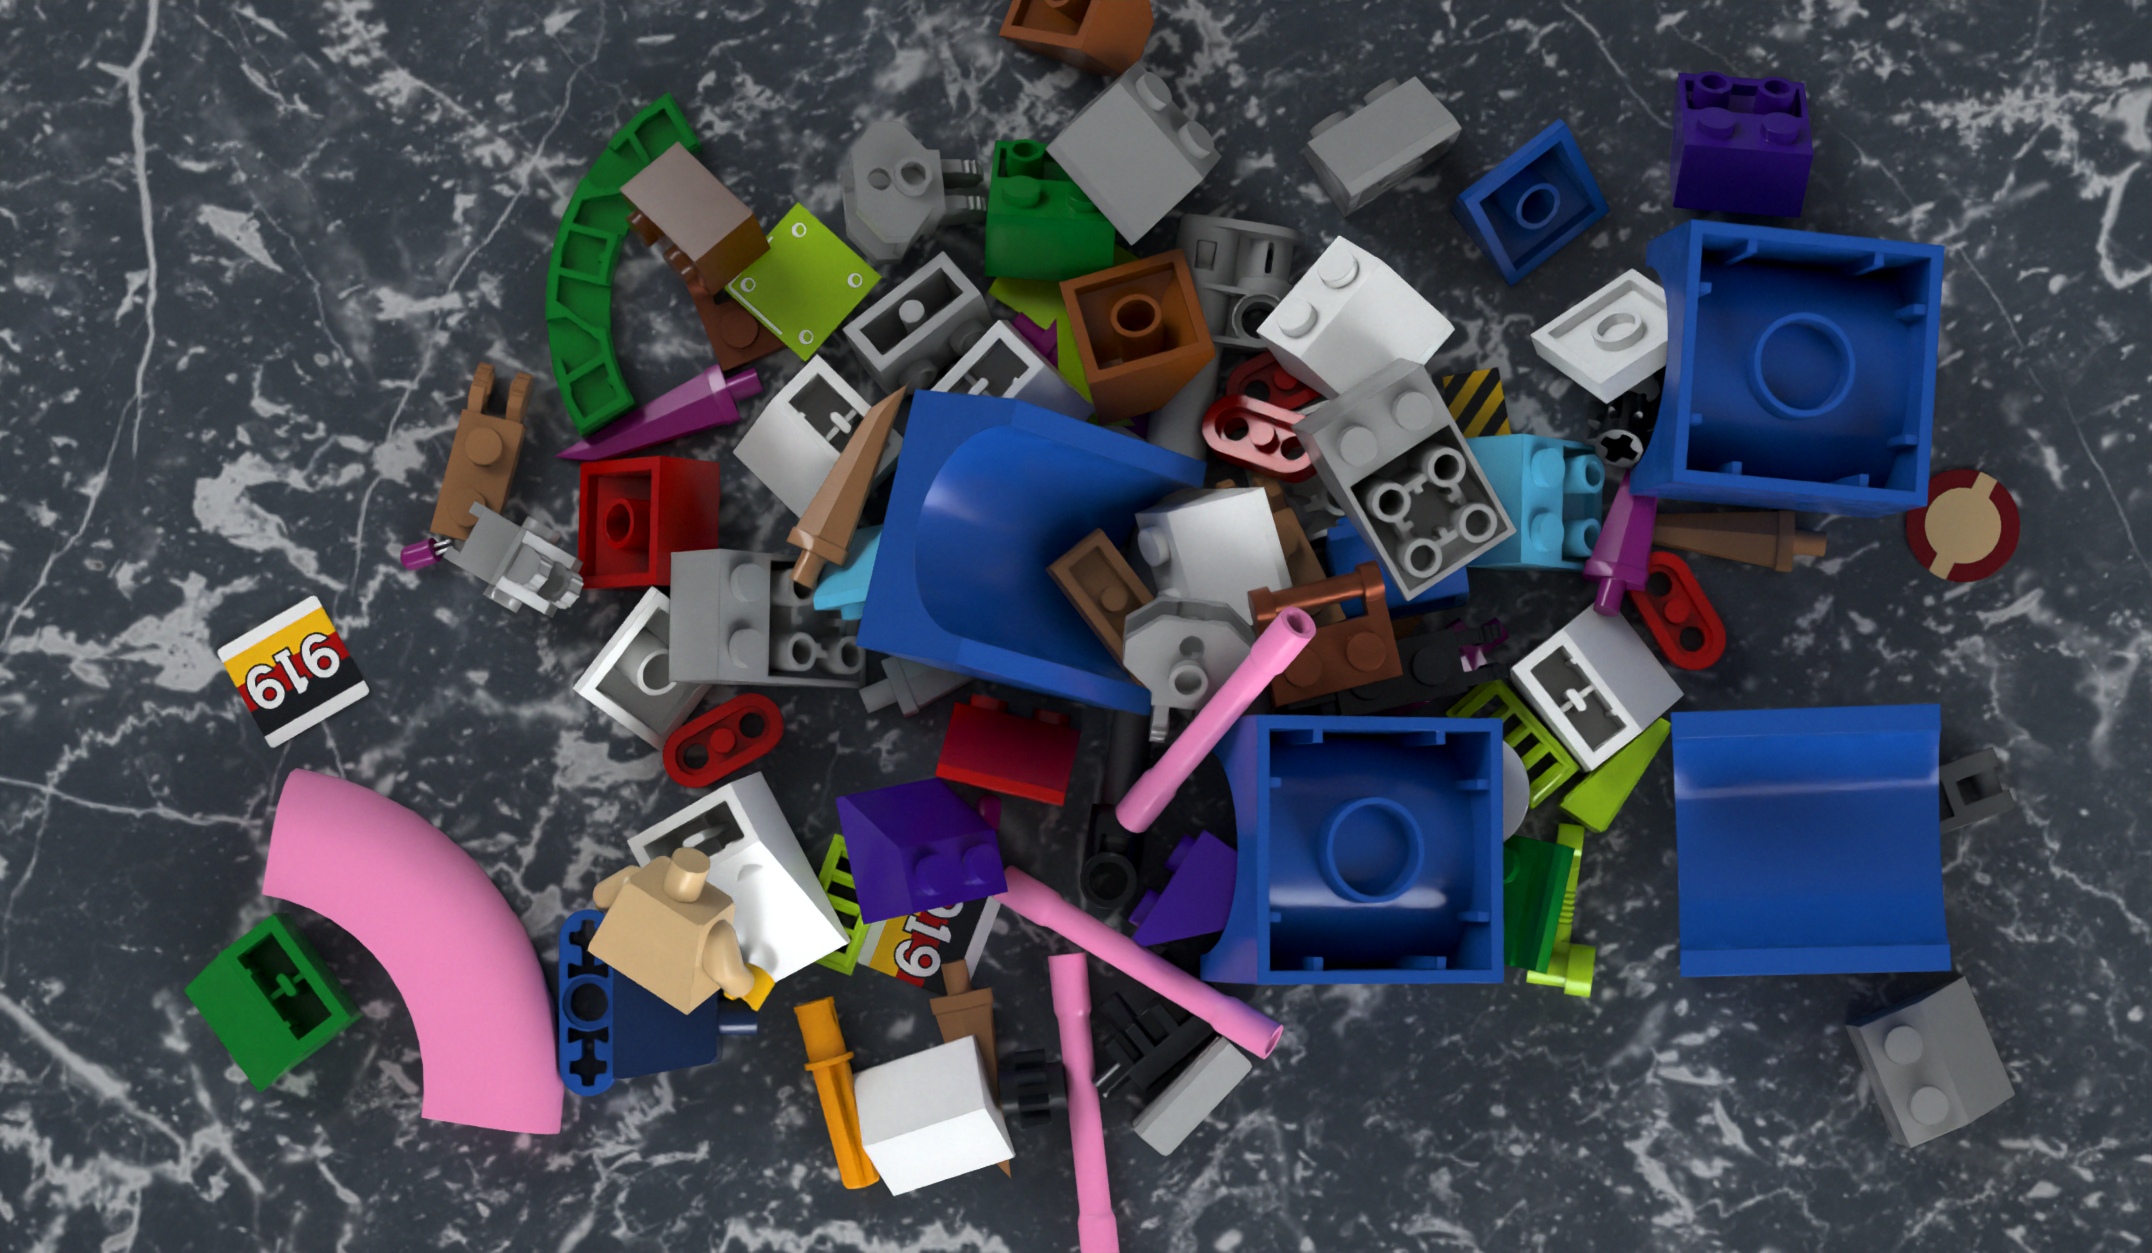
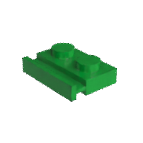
M1514 834L1503 842L1505 965L1547 974L1575 848Z

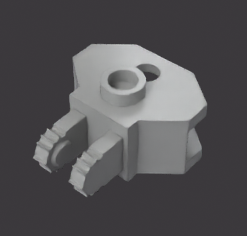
M873 121L851 150L849 155L850 164L841 176L847 237L875 265L900 264L920 236L934 235L938 225L975 224L987 217L988 204L985 203V198L973 195L970 197H966V195L945 196L944 189L970 188L984 181L981 163L969 159L962 161V159L940 160L939 150H927L899 121Z
M474 501L469 513L479 518L461 551L449 546L443 557L488 582L489 584L483 595L515 613L518 612L523 602L552 618L558 607L565 610L567 607H571L576 599L580 597L579 595L584 584L582 582L583 578L578 574L584 562L555 546L561 534L527 516L523 525L519 526Z
M1160 596L1126 616L1123 634V665L1150 690L1152 713L1149 741L1164 743L1165 737L1169 733L1170 707L1192 709V716L1189 717L1188 722L1189 726L1251 653V648L1256 640L1255 630L1227 603ZM1187 616H1195L1198 617L1201 621L1183 618Z

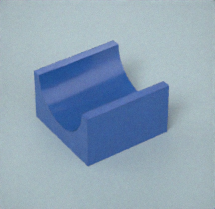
M1690 219L1648 241L1645 267L1654 268L1658 272L1666 298L1668 319L1667 360L1662 398L1656 424L1646 452L1640 462L1630 470L1629 495L1866 518H1878L1927 506L1945 246Z
M915 389L855 646L1047 698L1149 716L1152 706L1150 690L1137 684L1121 669L1045 568L1096 528H1100L1119 551L1130 530L1137 522L1135 513L1150 508L1163 497L1173 492L1188 488H1202L1207 462L1019 399Z
M1940 703L1671 712L1678 861L1680 977L1951 971V952L1945 919L1940 845Z
M1314 715L1240 716L1211 750L1220 760L1230 785L1236 816L1238 855L1235 892L1229 919L1216 946L1210 952L1200 955V981L1253 985L1504 983L1503 719Z

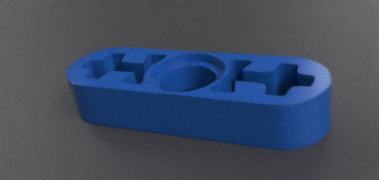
M597 909L580 910L570 915L563 923L559 935V1071L566 1087L581 1096H594L610 1089L617 1081V1079H613V967L608 964V977L598 973H587L572 977V963L579 966L586 965L585 947L580 944H574V932L584 930L586 920L588 919L594 920L595 928L598 930L605 915ZM594 955V966L605 964L604 961ZM586 983L600 986L608 997L607 1010L596 1021H587L580 1018L573 1009V995L580 986ZM607 1027L609 1030V1040L595 1039V1057L597 1060L606 1061L607 1072L596 1075L594 1085L586 1084L585 1074L574 1072L573 1068L574 1061L585 1057L586 1038L575 1042L572 1041V1028L591 1032Z

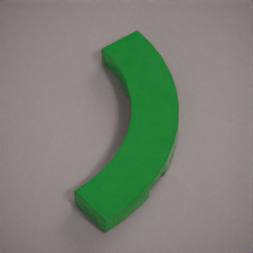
M669 92L641 110L608 142L606 150L596 160L587 176L582 178L577 185L563 214L552 249L547 275L545 317L548 325L549 347L552 357L551 363L564 405L579 435L583 439L637 407L618 362L612 327L613 285L617 264L625 240L631 230L625 217L632 213L619 189L676 142H679L693 156L703 150L702 145Z

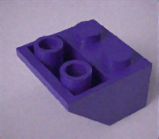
M1713 71L1699 74L1678 72L1670 161L1673 207L1800 218L1814 155L1804 83L1790 82L1781 77H1766L1763 79L1728 77Z
M1202 830L1196 840L1184 834L1163 865V867L1173 873L1160 894L1148 888L1128 918L1129 922L1138 927L1131 937L1132 940L1141 946H1148L1225 930L1235 892L1238 851L1206 830Z

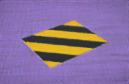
M1498 367L1442 377L1448 410L1464 438L1511 435Z

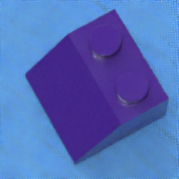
M936 777L835 798L863 925L1008 892L994 828L940 778Z

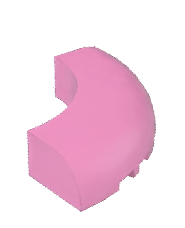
M295 768L290 772L284 784L277 806L262 894L302 905L333 920L370 950L389 973L402 994L411 1014L419 1040L424 1082L421 1118L513 1132L559 1134L561 1129L564 1083L559 1071V1034L555 1016L556 1007L552 993L548 990L542 967L538 961V954L516 912L512 911L502 893L492 883V879L480 864L460 845L455 844L446 834L427 822L428 820L414 810L398 804L375 790L345 779Z

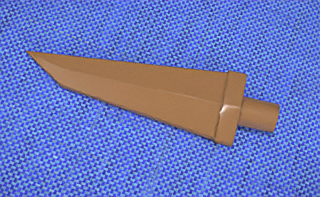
M907 384L869 409L796 527L792 528L786 541L802 549V552L789 576L791 580L813 589L826 561L844 567L850 555L848 551Z
M1795 511L1656 514L1651 544L1775 568V571L1791 572L1793 554L1824 557L1827 533L1826 531L1795 529Z
M966 959L941 964L947 995L929 999L932 1014L936 1016L945 1043L975 1034L1003 1116L992 1008L994 998L991 986L972 989ZM1009 1159L996 1163L1011 1178Z

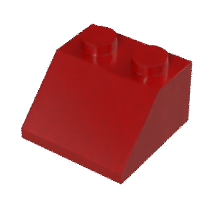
M650 456L580 463L578 559L584 562L578 572L581 575L580 577L583 578L582 582L584 583L581 590L648 591L651 586H654L661 592H670L671 552L718 549L719 504L721 501L720 462L669 456Z
M977 694L971 695L969 705L955 702L938 761L936 777L1064 808L1081 736V731L1069 728L1071 716L1034 708L1032 719L1007 714L1009 702Z

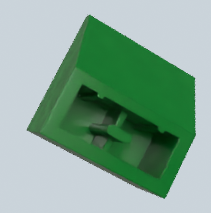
M1030 139L995 141L987 207L984 276L1066 281L1113 267L1116 228L1048 153L1045 148L1049 144L1039 143Z
M273 913L222 951L184 989L187 996L259 1093L263 1092L364 1016V1013L290 913Z

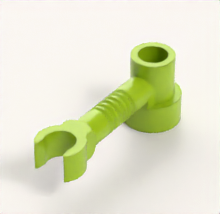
M1559 823L1556 843L1575 848L1547 974L1527 970L1526 982L1564 987V994L1590 997L1596 946L1570 943L1571 922H1573L1572 916L1574 915L1573 910L1575 908L1573 904L1576 897L1575 891H1577L1585 826Z

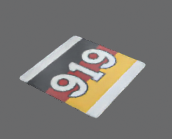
M310 596L218 649V656L267 743L272 748L277 747L369 693L368 686L316 596Z
M992 896L871 923L857 962L941 996L947 995L941 964L966 959L971 981L1001 903Z

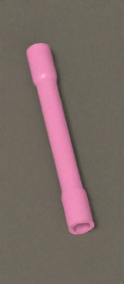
M1289 606L1280 612L1253 644L1251 653L1155 766L1145 771L1115 808L1116 817L1123 827L1135 833L1146 831L1174 799L1180 785L1275 675L1282 673L1315 636V623L1305 611Z
M1010 865L1004 870L1008 892L993 895L992 897L1037 925L1046 926L1200 1017L1210 1023L1215 1031L1260 1058H1267L1276 1046L1283 1031L1282 1024L1238 998L1227 996L1200 981L1193 975L1064 900L1057 891L1017 867Z
M1086 952L1048 956L1053 1008L1059 1024L1080 1212L1077 1222L1081 1253H1120L1116 1217L1111 1209L1098 1089L1091 1081L1096 1076L1090 1022L1092 1003Z

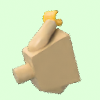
M689 847L679 848L674 851L671 858L658 856L643 868L630 865L596 885L593 891V900L596 903L595 907L603 912L605 917L589 943L588 952L686 1015L720 988L724 990L726 998L735 1000L740 997L750 1005L751 1009L759 1010L774 987L775 981L762 968L751 963H743L736 930L732 927L735 904L731 896L706 881L710 869V860L703 852Z

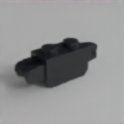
M1499 623L1456 633L1454 628L1395 640L1403 675L1282 705L1283 711L1288 712L1317 705L1320 716H1360L1467 692L1468 686L1511 677L1508 663L1501 664L1499 662L1480 665L1476 670L1464 672L1458 647L1473 645L1474 647L1494 643L1496 639L1502 638Z

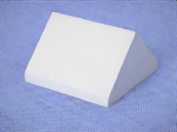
M651 586L573 689L662 752L668 737L682 726L713 684L668 682L670 598L654 586Z
M975 1034L853 1074L862 1145L893 1196L1015 1157L1016 1154Z

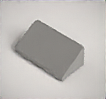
M1216 1034L1132 1121L1133 1130L1161 1155L1167 1156L1171 1154L1251 1070V1062L1222 1034Z

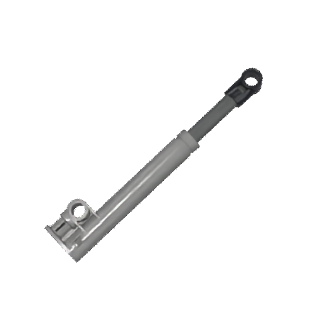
M1184 214L1180 216L1175 249H1183L1216 356L1162 409L1149 412L1145 442L1206 462L1209 445L1203 435L1202 422L1209 407L1216 402L1223 352L1258 356L1269 350L1262 339L1250 337L1244 331L1241 322L1243 317L1254 309H1263L1272 313L1294 288L1289 284L1294 247L1304 245L1305 234L1303 232L1277 225L1210 215ZM1269 250H1273L1271 272L1267 274L1265 273L1267 253ZM1188 488L1173 492L1163 497L1151 507L1202 488ZM1136 522L1131 529L1126 562L1156 599L1158 591L1151 567L1144 560L1138 546L1140 530ZM1124 671L1131 678L1129 671ZM1152 706L1149 716L1114 710L1100 804L1092 803L1080 874V888L1084 897L1093 906L1101 909H1117L1126 905L1134 897L1138 887L1146 831L1135 833L1127 830L1118 821L1115 808L1148 769L1152 741H1149ZM1118 853L1127 854V858H1126L1125 856H1123V855L1118 854ZM1105 862L1119 864L1124 868L1128 876V885L1125 892L1113 900L1100 898L1091 887L1093 871L1098 865Z

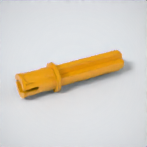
M829 996L797 1005L793 1009L797 1015L809 1062L804 1064L805 1071L812 1070L843 1185L847 1189H858L877 1182L880 1174L862 1145L854 1077L849 1063V1059L855 1056L853 1050H846L834 1006V997Z

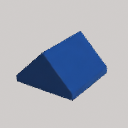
M1560 118L1458 195L1450 210L1480 251L1510 287L1611 211L1567 124Z

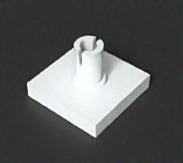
M1633 268L1532 333L1530 336L1537 355L1606 404L1626 391H1633L1638 394L1645 393L1647 394V401H1653L1660 392L1659 383L1653 373L1664 367L1667 360L1668 319L1664 289Z

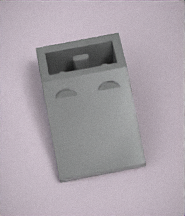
M1398 358L1291 426L1323 483L1406 601L1416 597L1517 532L1423 364Z
M730 549L671 552L668 682L865 688L866 648L855 646L861 619L843 621L841 610H815L813 596L827 561L813 589H810L789 578L799 558L798 555Z

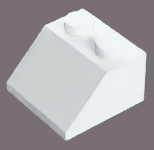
M1339 235L1256 332L1288 374L1332 401L1398 358L1420 363L1424 366L1455 328L1450 321L1385 262Z
M1264 487L1198 489L1135 513L1140 530L1138 546L1144 560L1151 567L1158 591L1156 598L1171 596L1227 603L1249 625H1253L1248 604V591L1266 586L1270 592L1293 587ZM1187 616L1183 618L1201 621L1198 617L1195 616Z

